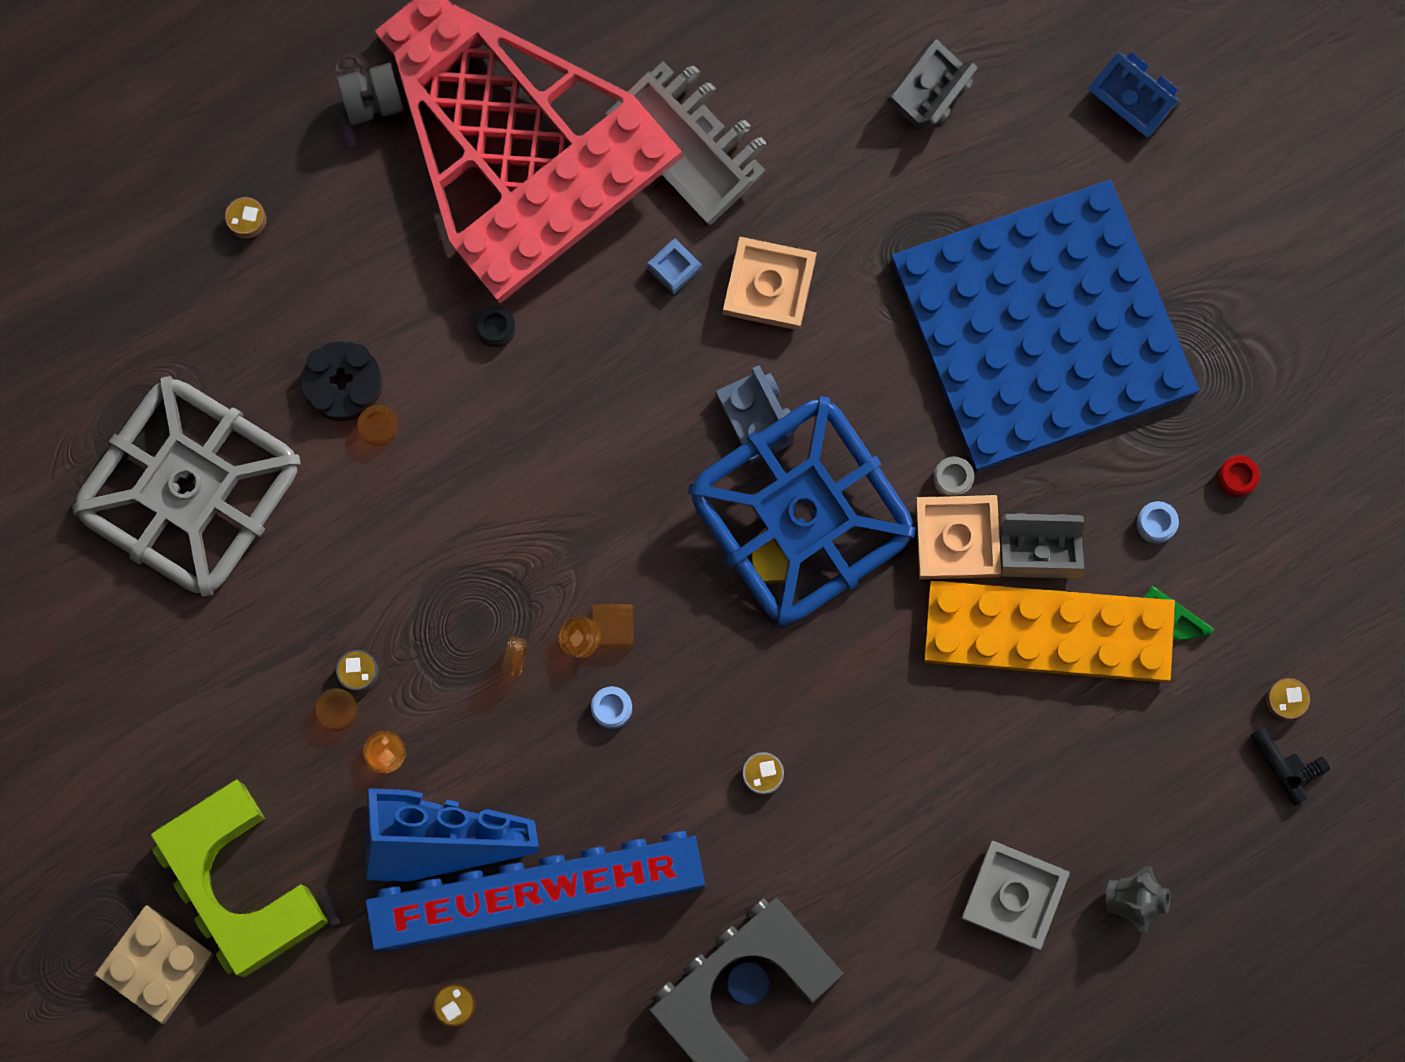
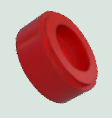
M1237 455L1230 457L1222 464L1218 471V484L1223 492L1229 496L1245 497L1257 487L1260 481L1259 468L1252 459L1246 456Z

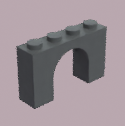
M777 897L770 903L765 898L758 902L747 912L746 916L750 921L739 931L734 926L730 927L714 942L719 949L706 959L700 954L684 968L683 971L687 977L676 987L671 982L667 983L651 998L656 1004L650 1009L652 1014L694 1062H747L749 1060L718 1024L710 1003L711 991L716 978L733 962L747 958H757L771 962L790 979L810 1004L844 975Z

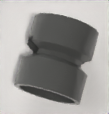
M390 63L369 68L368 74L365 76L359 72H354L337 77L351 126L372 120L374 113H379L385 117L404 112ZM371 88L374 99L363 101L361 92Z

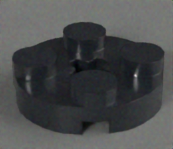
M337 341L326 344L320 349H315L309 353L307 363L302 372V389L309 404L317 412L323 414L324 417L334 421L354 420L369 411L368 408L373 405L375 399L378 400L383 386L382 373L376 359L365 346L348 341ZM345 372L346 376H353V381L346 383L345 390H339L337 384H332V379L336 378L337 374Z

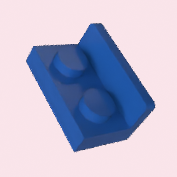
M1132 51L1127 57L1117 52L1089 86L1088 90L1149 138L1174 107L1177 108L1182 101L1175 96L1179 89L1163 76H1160L1157 81L1145 72L1149 65Z

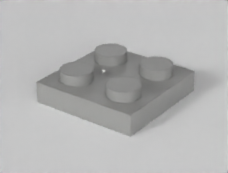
M992 840L961 920L1040 951L1070 872Z

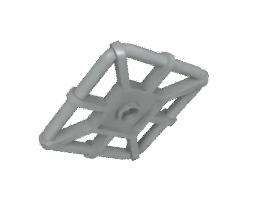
M171 376L163 377L160 379V383L156 384L147 393L119 435L114 434L109 440L111 446L81 487L76 497V502L72 504L73 515L79 517V520L89 529L129 553V558L137 564L145 563L186 590L201 593L202 597L213 595V590L218 589L226 581L256 536L260 537L265 531L264 523L293 483L297 469L301 467L300 457L294 454L285 443L244 419L243 413L236 408L228 409L188 383L177 379L173 380ZM177 396L220 422L203 447L183 435L176 401ZM164 399L170 436L157 455L152 457L132 443ZM235 431L276 457L233 466L218 457L216 453L229 434ZM124 454L129 455L147 467L133 489L95 497ZM280 471L250 517L224 502L239 480ZM190 475L194 476L193 484L195 488L193 491L180 494V487L177 481L180 478L187 480ZM137 502L156 513L139 540L96 514L97 511ZM218 511L241 525L242 529L209 574L202 533ZM168 522L189 534L197 577L152 549L153 544Z

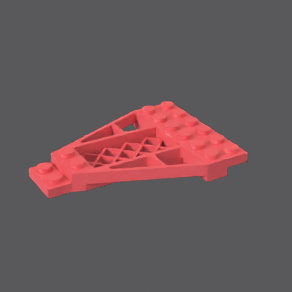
M413 0L375 30L378 38L396 58L449 241L458 255L499 303H502L684 157L678 146L634 95L456 5H452L449 0ZM498 41L566 75L546 91H538L498 45ZM483 44H484V45L486 46V48H487V49H477V48H479V47H480L481 45H483ZM470 58L489 59L487 75L468 74ZM462 61L460 73H447ZM496 61L502 65L511 77L495 76ZM578 81L622 103L581 136L575 135L551 107V103ZM440 82L459 83L457 99L438 98ZM467 83L486 85L484 101L465 100ZM432 85L431 94L429 95L426 89ZM493 85L512 86L511 102H491ZM520 88L535 105L518 104ZM420 102L424 103L464 151L463 157L440 175L420 111ZM441 108H455L454 123H452ZM463 109L482 110L480 127L461 126ZM490 111L509 112L507 129L488 128ZM516 113L536 114L534 131L514 130ZM543 115L558 133L541 132ZM463 135L479 136L477 151ZM486 137L506 138L504 155L484 154ZM513 139L533 140L531 157L511 156ZM540 141L560 142L558 155L554 159L538 158ZM487 163L502 164L500 179ZM510 165L529 166L528 179L524 183L508 182ZM470 167H477L502 198L499 203L461 233H456L444 188ZM537 167H542L539 171L536 172Z

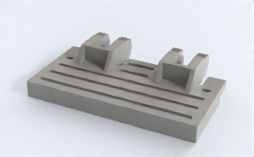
M662 61L651 73L648 71L628 93L636 97L682 151L684 157L662 175L711 226L767 172L755 159L766 148L767 142L762 137L756 138L732 160L727 153L747 135L751 125L746 120L740 121L716 143L714 140L726 127L704 105L713 96L716 88L711 83H705L680 105L676 99L696 81L700 71L695 66H689L664 88L663 86L675 73ZM618 101L606 112V114L609 115L622 103Z

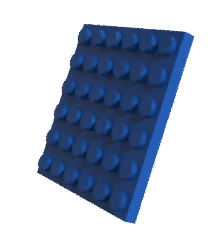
M1111 179L892 254L891 261L975 473L1193 397L1200 391Z

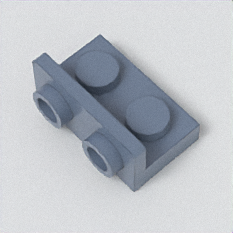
M760 365L752 368L751 375L716 391V397L740 445L748 441L747 436L756 431L759 434L791 412L788 407L782 410L776 396L780 395L778 386L771 373L764 375ZM794 430L769 446L771 452L775 453L793 445ZM755 455L748 461L752 464L761 458L759 455Z

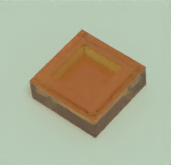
M593 604V623L596 625L599 635L596 647H634L633 604Z

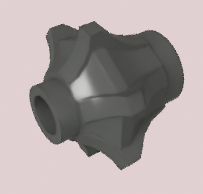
M1144 866L1136 874L1127 878H1121L1120 881L1110 880L1108 882L1106 890L1107 912L1109 914H1118L1119 917L1127 919L1141 933H1148L1151 923L1161 913L1168 914L1170 909V890L1161 887L1154 877L1153 868L1150 866Z

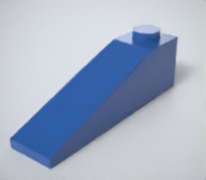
M368 788L365 838L366 880H380L384 882L412 881L538 853L539 846L535 820L489 809L483 810L478 814L459 809L460 802L447 799L445 804L441 805L422 800L423 793L411 790Z

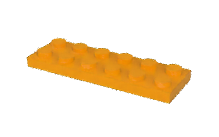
M930 581L924 663L1169 683L1171 681L1175 600Z

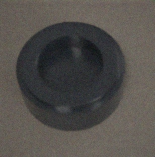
M490 306L478 315L476 331L479 339L485 345L498 348L511 342L516 333V324L513 315L506 308Z

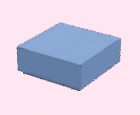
M674 238L647 263V269L674 295L702 270V264Z

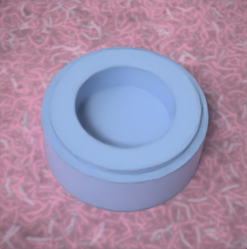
M1160 501L1151 502L1143 507L1136 521L1140 536L1146 541L1155 544L1168 541L1175 534L1179 525L1178 515L1174 508Z
M610 686L599 690L594 695L591 702V711L595 721L600 726L607 729H616L625 725L630 719L632 703L629 695L624 690Z

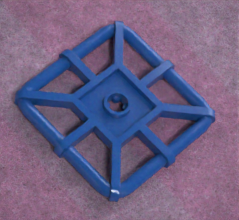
M819 396L818 399L803 403L759 434L756 431L747 436L748 441L704 470L695 479L694 484H689L688 494L692 495V502L697 513L726 554L724 560L729 567L734 566L763 611L771 619L776 620V625L787 627L788 623H794L805 618L847 588L851 591L859 585L858 580L901 552L909 544L911 538L916 536L917 528L913 527L910 513L879 468L881 462L876 455L871 456L842 411L834 403L830 402L829 397ZM814 416L807 460L788 473H785L769 449V446ZM827 419L859 465L855 470L835 483L820 462ZM755 455L760 456L776 480L755 495L711 487L712 484ZM866 475L897 523L856 516L841 492ZM708 498L751 506L766 530L740 547ZM798 500L803 504L810 502L814 508L809 512L812 518L810 521L806 522L803 518L796 519L793 513L797 510L794 504ZM853 526L895 535L850 567H848L832 543L834 539ZM771 539L775 541L788 561L780 604L775 600L747 558L749 554ZM822 549L838 575L792 606L800 563Z

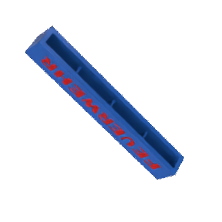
M686 831L673 832L663 835V842L646 845L645 839H638L622 843V850L606 853L605 847H597L581 851V858L565 861L564 855H556L542 858L539 860L540 866L524 869L523 863H515L499 867V874L483 877L482 871H473L458 875V882L442 885L441 879H432L417 883V890L401 893L400 887L376 891V898L366 900L373 948L381 953L705 889V882L696 836L687 837Z

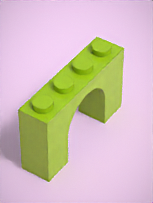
M236 779L151 835L157 844L152 848L156 858L163 868L166 869L170 866L178 878L173 883L177 893L186 904L192 901L200 914L194 918L197 926L207 939L213 936L221 950L216 953L220 964L228 974L235 972L236 976L245 978L328 924L329 921L310 890L302 884L265 908L249 914L231 913L216 900L210 882L211 867L215 857L226 844L265 819L245 785Z

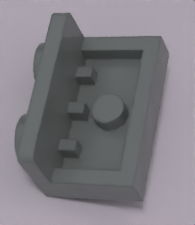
M936 38L929 40L885 99L917 129L930 126L937 127L950 114L951 109L949 105L955 97L962 96L973 83L971 76L978 67L973 62L962 64Z
M1004 514L999 536L1001 577L1083 579L1085 569L1082 545L1084 517L1067 514Z

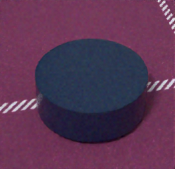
M753 962L741 963L734 967L729 974V993L740 1004H757L767 995L769 977L760 965Z

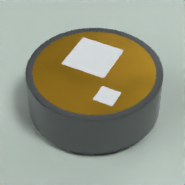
M352 650L345 653L339 659L336 674L338 680L346 689L352 692H363L375 684L379 669L376 661L369 653L362 650Z

